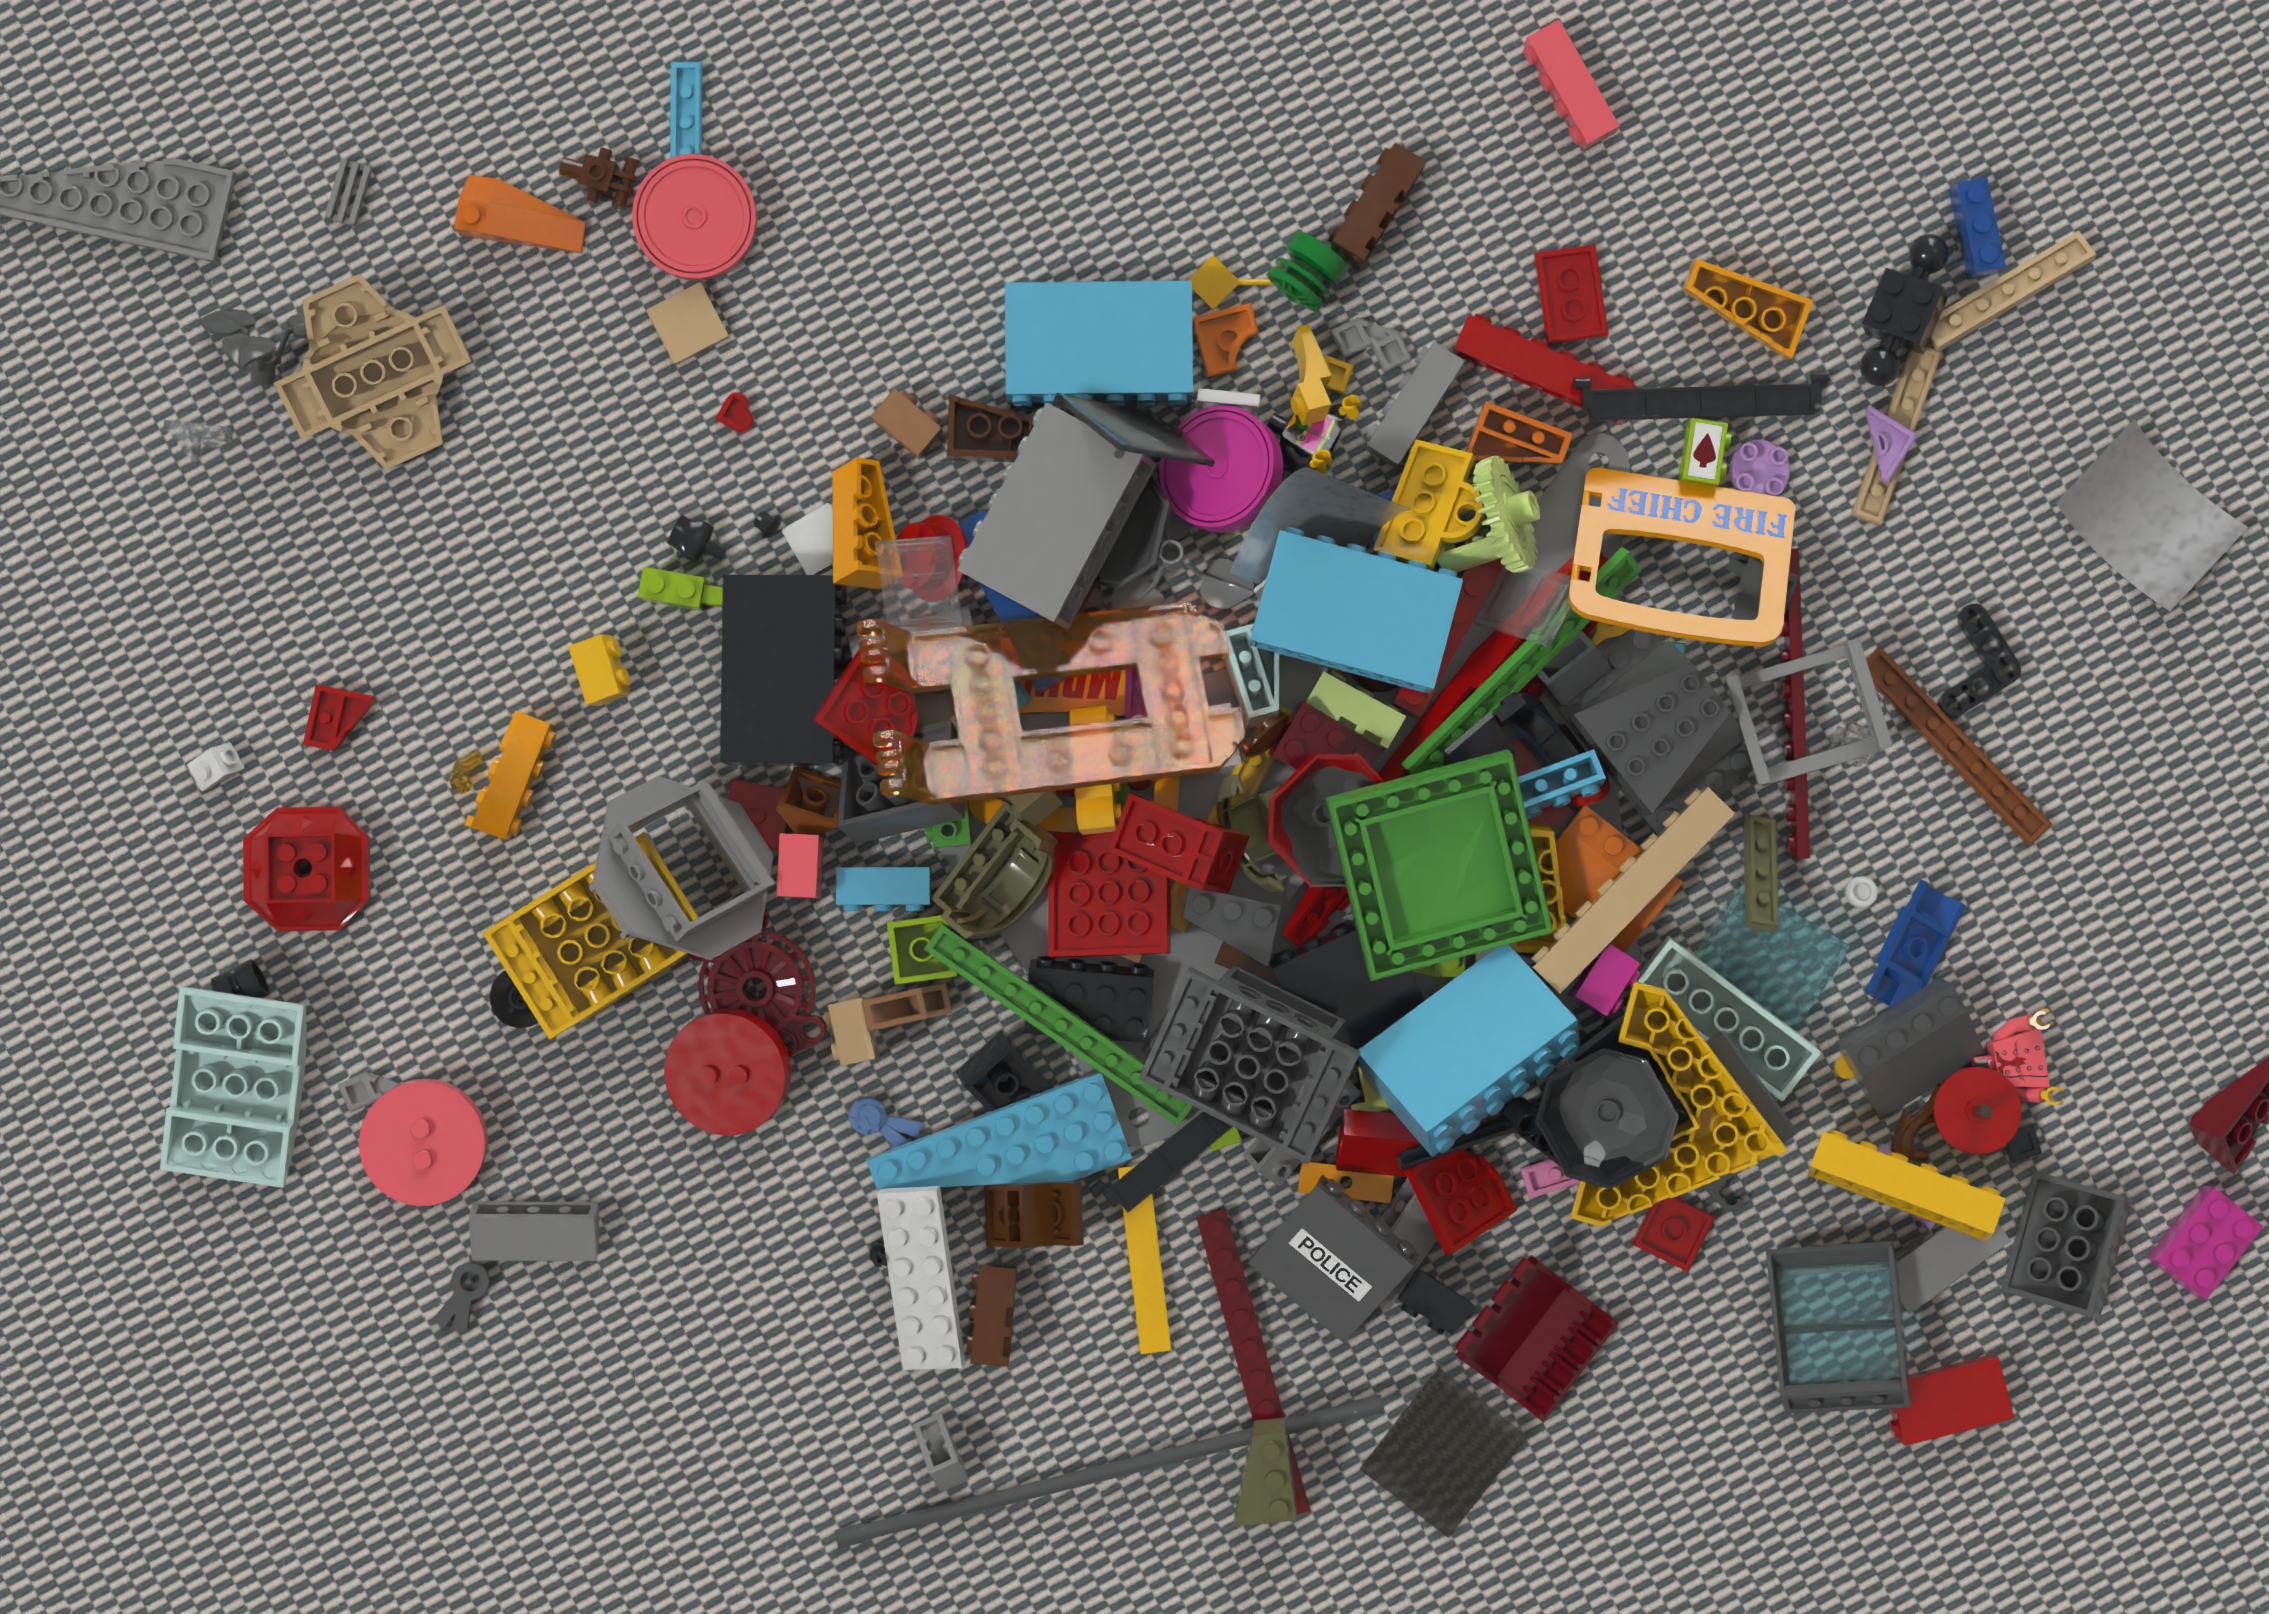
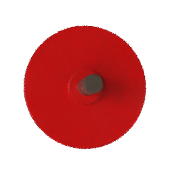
M1968 1067L1953 1073L1942 1083L1934 1100L1933 1112L1937 1129L1951 1146L1965 1153L1980 1155L1997 1151L2013 1138L2021 1121L2022 1108L2018 1092L2004 1075L1985 1067Z

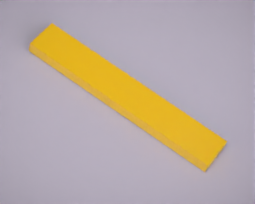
M1135 1166L1119 1167V1179ZM1150 1194L1130 1212L1127 1213L1123 1208L1141 1354L1172 1351L1153 1195Z

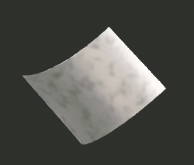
M2135 418L2056 502L2074 529L2113 569L2137 589L2169 611L2182 600L2249 528L2215 505L2183 478L2153 446L2139 427Z
M1301 468L1288 476L1266 501L1252 523L1238 551L1230 573L1256 584L1262 583L1267 578L1279 530L1286 531L1287 527L1302 530L1305 532V537L1316 539L1317 535L1336 540L1334 545L1347 547V544L1350 543L1366 547L1374 535L1390 519L1403 511L1411 509L1311 468Z

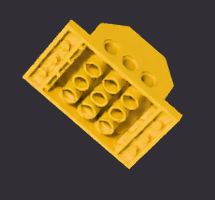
M643 832L636 836V841L689 922L699 918L647 834ZM596 862L482 932L549 1040L577 1023H584L689 957L686 952L642 938L633 937L629 940H622L620 937L622 931L598 894L595 891L591 892L588 888L593 881Z

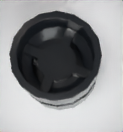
M252 959L235 966L234 973L225 971L211 978L212 989L216 992L264 998L270 994L268 983L261 969Z

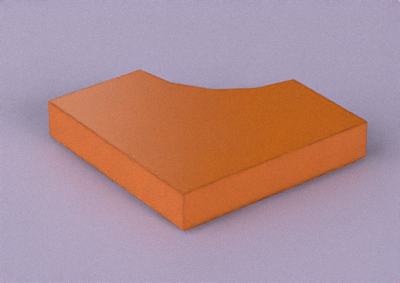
M1251 302L1192 318V325L1207 379L1237 371L1236 358L1240 347L1247 339L1259 334Z

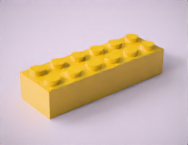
M1830 1130V1133L1823 1131L1807 1176L1988 1242L1993 1236L2006 1198L1999 1196L2000 1191L1988 1186H1982L1981 1189L1969 1185L1970 1181L1958 1175L1952 1174L1951 1178L1938 1174V1168L1925 1163H1921L1920 1167L1908 1163L1909 1158L1899 1153L1891 1152L1890 1156L1878 1152L1879 1147L1869 1142L1860 1141V1144L1848 1141V1136L1839 1131Z

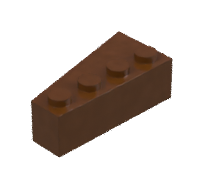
M1396 142L1390 150L1385 147L1376 162L1380 167L1374 176L1370 173L1368 174L1360 188L1363 191L1358 201L1352 200L1344 213V216L1347 217L1341 227L1337 225L1328 239V242L1331 243L1330 248L1347 264L1358 271H1361L1427 162Z
M949 394L947 457L949 461L1015 462L1019 455L1017 450L1021 440L1025 436H1029L1034 427L1032 425L1033 418Z

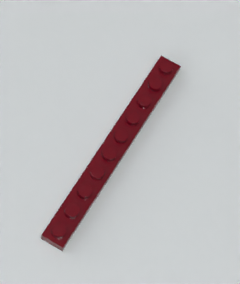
M1791 548L1789 571L1800 576L1799 548ZM1800 577L1784 614L1783 628L1780 637H1784V649L1780 650V664L1803 657ZM1803 671L1785 676L1786 680L1781 681V696L1786 698L1787 711L1782 713L1783 729H1787L1788 742L1783 744L1784 760L1789 762L1807 757ZM1806 773L1784 780L1785 790L1790 791V803L1786 804L1785 816L1786 821L1791 822V834L1787 835L1786 846L1787 852L1792 853V860L1810 858L1808 783Z
M1226 1208L1196 1216L1253 1422L1256 1420L1284 1418ZM1287 1435L1298 1515L1311 1510L1290 1435Z

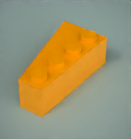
M1699 259L1692 261L1682 288L1683 292L1785 360L1793 358L1814 301Z
M856 457L832 472L833 584L880 589L904 575L880 461Z

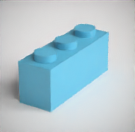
M836 867V905H843V911H862V905H875V911H893V905H906V911H924V905H931V868Z

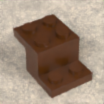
M1056 1181L984 1185L986 1246L1032 1248L1051 1245H1084L1081 1182Z

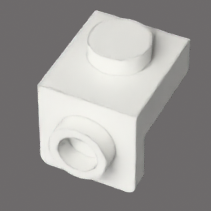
M230 742L209 748L187 764L201 791L211 789L227 776L244 769L238 753Z

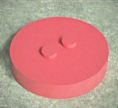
M686 154L662 162L644 178L634 198L632 223L641 249L654 265L665 273L679 279L704 281L728 273L745 258L756 236L758 215L753 195L744 179L735 169L711 156Z
M435 1079L410 1080L391 1088L369 1109L363 1120L359 1135L360 1158L365 1172L373 1184L390 1198L414 1206L440 1204L463 1192L481 1170L488 1148L486 1123L475 1102L456 1086Z

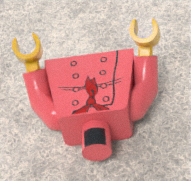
M2047 1008L2038 1011L2034 1016L2029 1014L2009 1019L1994 1032L1993 1040L1986 1042L1987 1055L1972 1058V1067H1985L2004 1075L2015 1087L2021 1102L2044 1103L2046 1101L2050 1105H2062L2064 1101H2055L2052 1096L2055 1090L2064 1091V1089L2059 1086L2050 1087L2041 1030L2050 1027L2054 1022L2046 1024L2040 1019L2041 1014L2050 1012Z

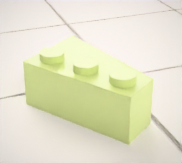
M1331 670L1328 674L1323 671L1306 703L1383 749L1382 752L1386 751L1406 716L1400 713L1401 710L1390 703L1384 702L1383 704L1374 699V695L1360 686L1355 689L1346 684L1347 679L1337 672Z

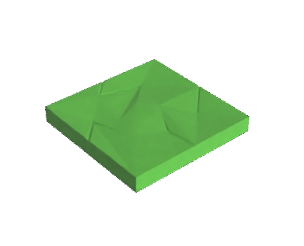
M1508 749L1325 798L1367 974L1371 981L1553 933L1514 758Z

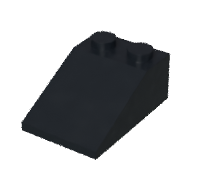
M1002 1030L955 1071L963 1086L989 1112L1054 1088L1049 1080Z

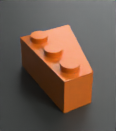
M1485 401L1465 452L1473 453L1474 461L1499 456L1500 459L1503 458L1504 462L1561 464L1573 434Z

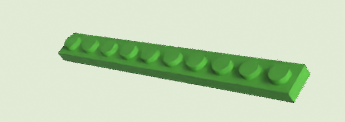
M1621 547L1598 570L1595 590L1599 595L1613 599L1642 571L1628 550ZM1567 600L1401 763L1407 773L1412 775L1444 766V750L1489 712L1495 716V712L1502 707L1500 702L1513 692L1517 694L1591 620L1583 618L1574 612L1569 604V600Z
M943 922L925 945V951L1177 1126L1180 1125L1193 1107L1138 1079L1145 1065L1143 1061Z

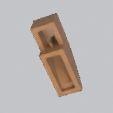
M946 982L861 1001L867 1031L952 1013Z

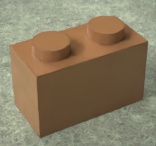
M894 388L870 417L875 424L920 460L943 433L942 427L939 426L942 421L930 410L927 409L924 413L915 405L918 401L906 390L900 393Z

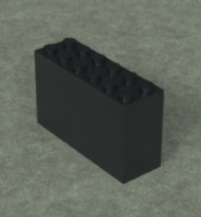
M723 574L721 763L728 766L839 767V760H844L845 743L812 721L840 679V667L846 666V649L841 646V636H846L847 622L846 617H843V614H841V605L847 604V587L841 584H833V575Z

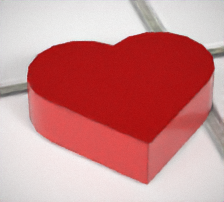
M739 392L732 393L726 398L715 418L717 422L739 433L750 431L754 425V418L751 412L748 411L749 401L745 395Z

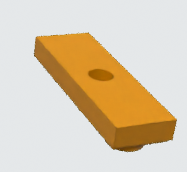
M1311 1161L1306 1164L1301 1162L1298 1192L1310 1193L1322 1175L1328 1179L1335 1180L1339 1184L1342 1177L1348 1176L1351 1178V1184L1348 1187H1342V1189L1350 1198L1391 1204L1394 1176L1338 1171L1334 1164Z

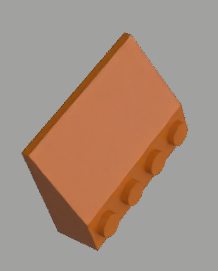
M1580 806L1555 838L1564 911L1576 920L1578 916L1575 912L1587 900L1592 903L1600 895L1597 889L1608 878L1614 881L1622 873L1618 869L1629 856L1632 855L1636 858L1643 851L1588 806ZM1675 875L1610 944L1625 953L1682 885L1683 881Z

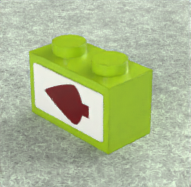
M1691 418L1687 422L1678 480L1717 486L1719 481H1724L1727 463L1722 462L1724 450L1728 451L1730 448L1732 436L1730 432H1727L1728 423Z

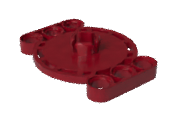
M765 908L761 932L755 937L713 960L689 953L687 955L695 961H703L698 980V992L704 1013L710 1011L707 1003L709 1001L712 1010L734 1008L759 1016L770 1024L779 1036L787 1035L792 1039L793 1047L788 1051L790 1057L821 1041L827 1032V1026L823 1018L810 1014L816 993L815 975L810 961L802 949L791 939L776 931L766 930L770 922V915ZM762 935L769 936L768 940H762ZM778 939L784 942L793 951L789 953L784 947L776 944L775 940ZM797 955L803 962L807 974L802 973L800 965L795 959ZM709 962L714 963L712 968L708 967ZM705 975L708 976L707 994H705L704 989ZM751 977H758L765 982L767 987L765 997L757 996L752 992L747 993L746 988L749 987L748 983ZM806 981H809L810 987L809 1000L804 999ZM800 1008H806L804 1013H798ZM812 1021L819 1025L820 1034L818 1037L810 1038L804 1033L806 1022Z

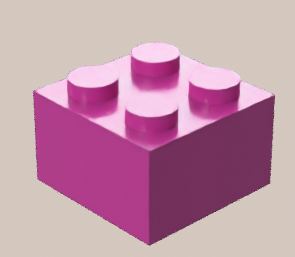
M1609 943L1582 971L1568 996L1599 1016H1607L1610 1013L1614 1014L1623 1002L1624 998L1620 995L1624 988L1627 986L1631 988L1634 981L1639 977L1640 971L1637 968L1640 963Z

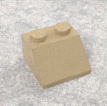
M867 997L828 1005L829 1011L824 1012L827 1030H833L836 1041L831 1042L834 1061L840 1060L841 1066L879 1058L874 1030L867 1031L861 1001L867 1000Z

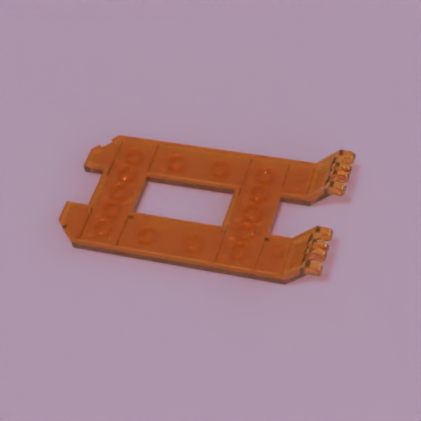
M1190 602L1076 614L1068 630L1045 617L909 632L879 619L862 620L856 623L859 636L876 635L881 637L863 639L859 642V649L862 652L861 661L864 664H884L883 666L866 667L863 670L864 681L867 683L883 682L910 693L950 689L958 739L926 742L895 730L874 733L872 735L873 743L877 748L887 746L898 748V750H882L875 755L876 762L879 764L877 766L878 774L881 776L894 774L902 776V778L882 780L880 782L882 795L899 794L928 805L1219 772L1245 740L1246 732L1241 707L1209 710L1200 661L1229 658L1225 627L1216 619L1210 620L1201 614L1199 608ZM1127 669L1137 670L1145 718L1022 731L1014 682Z

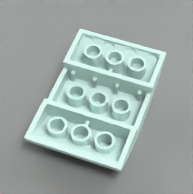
M180 987L173 1049H176L170 1107L166 1109L160 1170L281 1188L285 1186L296 1138L303 1092L307 1037L306 1005Z

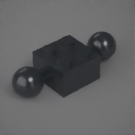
M1925 234L1913 241L1909 249V261L1913 266L1910 275L1885 268L1862 321L1865 334L1881 340L1879 347L1868 350L1860 362L1861 375L1871 385L1885 386L1897 378L1900 371V361L1896 352L1899 346L1924 355L1948 299L1943 286L1927 281L1930 274L1940 271L1946 265L1949 257V249L1946 242L1937 235Z

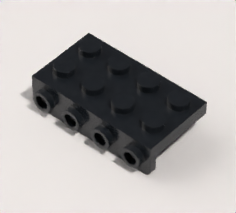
M1038 956L1037 959L1030 960L1028 982L1111 1040L1148 1043L1154 980L1153 969L1141 963L1130 964V967L1117 966V963L1113 961H1100L1099 964L1086 963V960L1071 958L1068 959V962L1055 961V958L1048 956ZM1025 1020L1024 1033L1046 1035Z

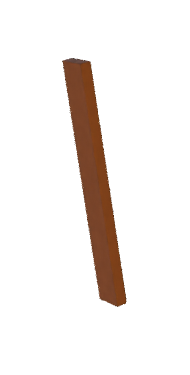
M1878 646L1866 658L1875 689L2027 846H2031L2052 823L1881 646Z

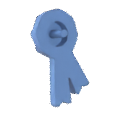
M871 1096L855 1100L848 1112L851 1126L855 1131L865 1136L880 1132L895 1148L911 1142L900 1132L919 1138V1129L923 1127V1123L920 1121L887 1115L884 1104Z

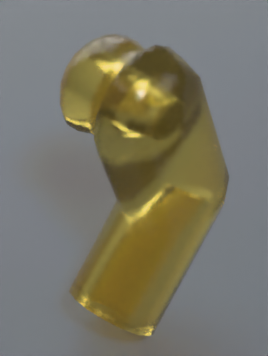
M476 748L453 765L449 782L451 788L456 789L459 794H465L471 789V783L468 780L469 773L473 768L485 761Z

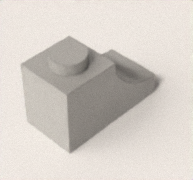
M940 1412L913 1424L927 1469L939 1491L943 1492L968 1481L969 1477L962 1457L942 1413Z

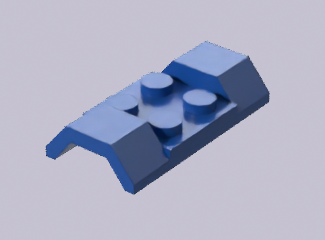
M1920 879L1907 907L1902 906L1875 961L1878 963V966L1864 993L1892 1007L1925 987L1966 905L1941 894L1928 886V882Z

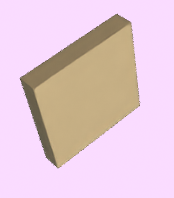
M701 282L646 310L675 366L730 338Z

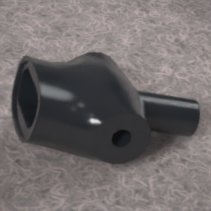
M682 514L666 542L677 549L683 557L693 562H697L704 552L719 560H722L726 553L725 548L710 541L714 531L712 525L702 520L690 519Z

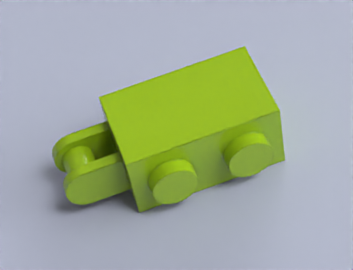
M643 567L638 598L642 601L703 611L704 605L722 607L723 588L708 585L709 581L705 577Z

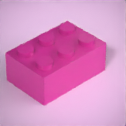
M2203 1185L2151 1251L2147 1259L2192 1295L2207 1300L2264 1226L2218 1189Z

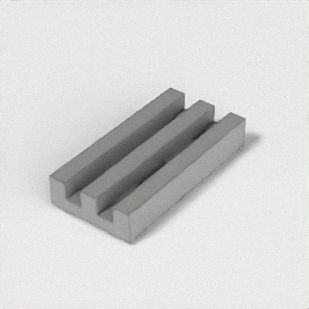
M341 158L324 215L326 219L356 227L373 171L371 166ZM348 168H350V174L340 204L338 215H336L335 211L338 205ZM358 171L363 173L350 217L347 218L345 215Z

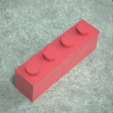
M1560 20L1528 36L1524 43V56L1530 65L1535 64L1540 73L1538 79L1542 88L1546 92L1550 91L1554 97L1555 102H1553V106L1561 119L1565 117L1571 127L1568 129V132L1576 145L1580 144L1583 150H1586L1615 134L1620 125Z

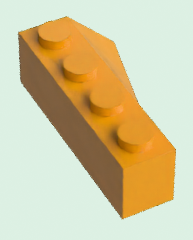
M515 710L499 746V751L503 752L502 757H496L488 770L489 786H484L479 791L475 799V803H477L476 809L478 810L475 817L468 815L465 826L509 841L511 836H517L522 824V819L519 818L522 808H527L533 797L534 791L530 789L534 778L539 779L545 766V761H542L545 750H550L554 744L556 732H553L555 725Z

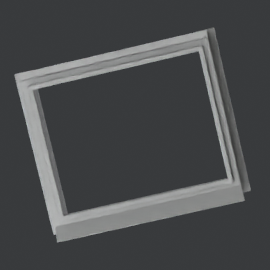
M1860 638L1847 641L1845 645L1762 670L1741 676L1736 674L1725 678L1758 786H1766L1878 753L1893 746ZM1847 658L1871 738L1767 768L1742 689Z

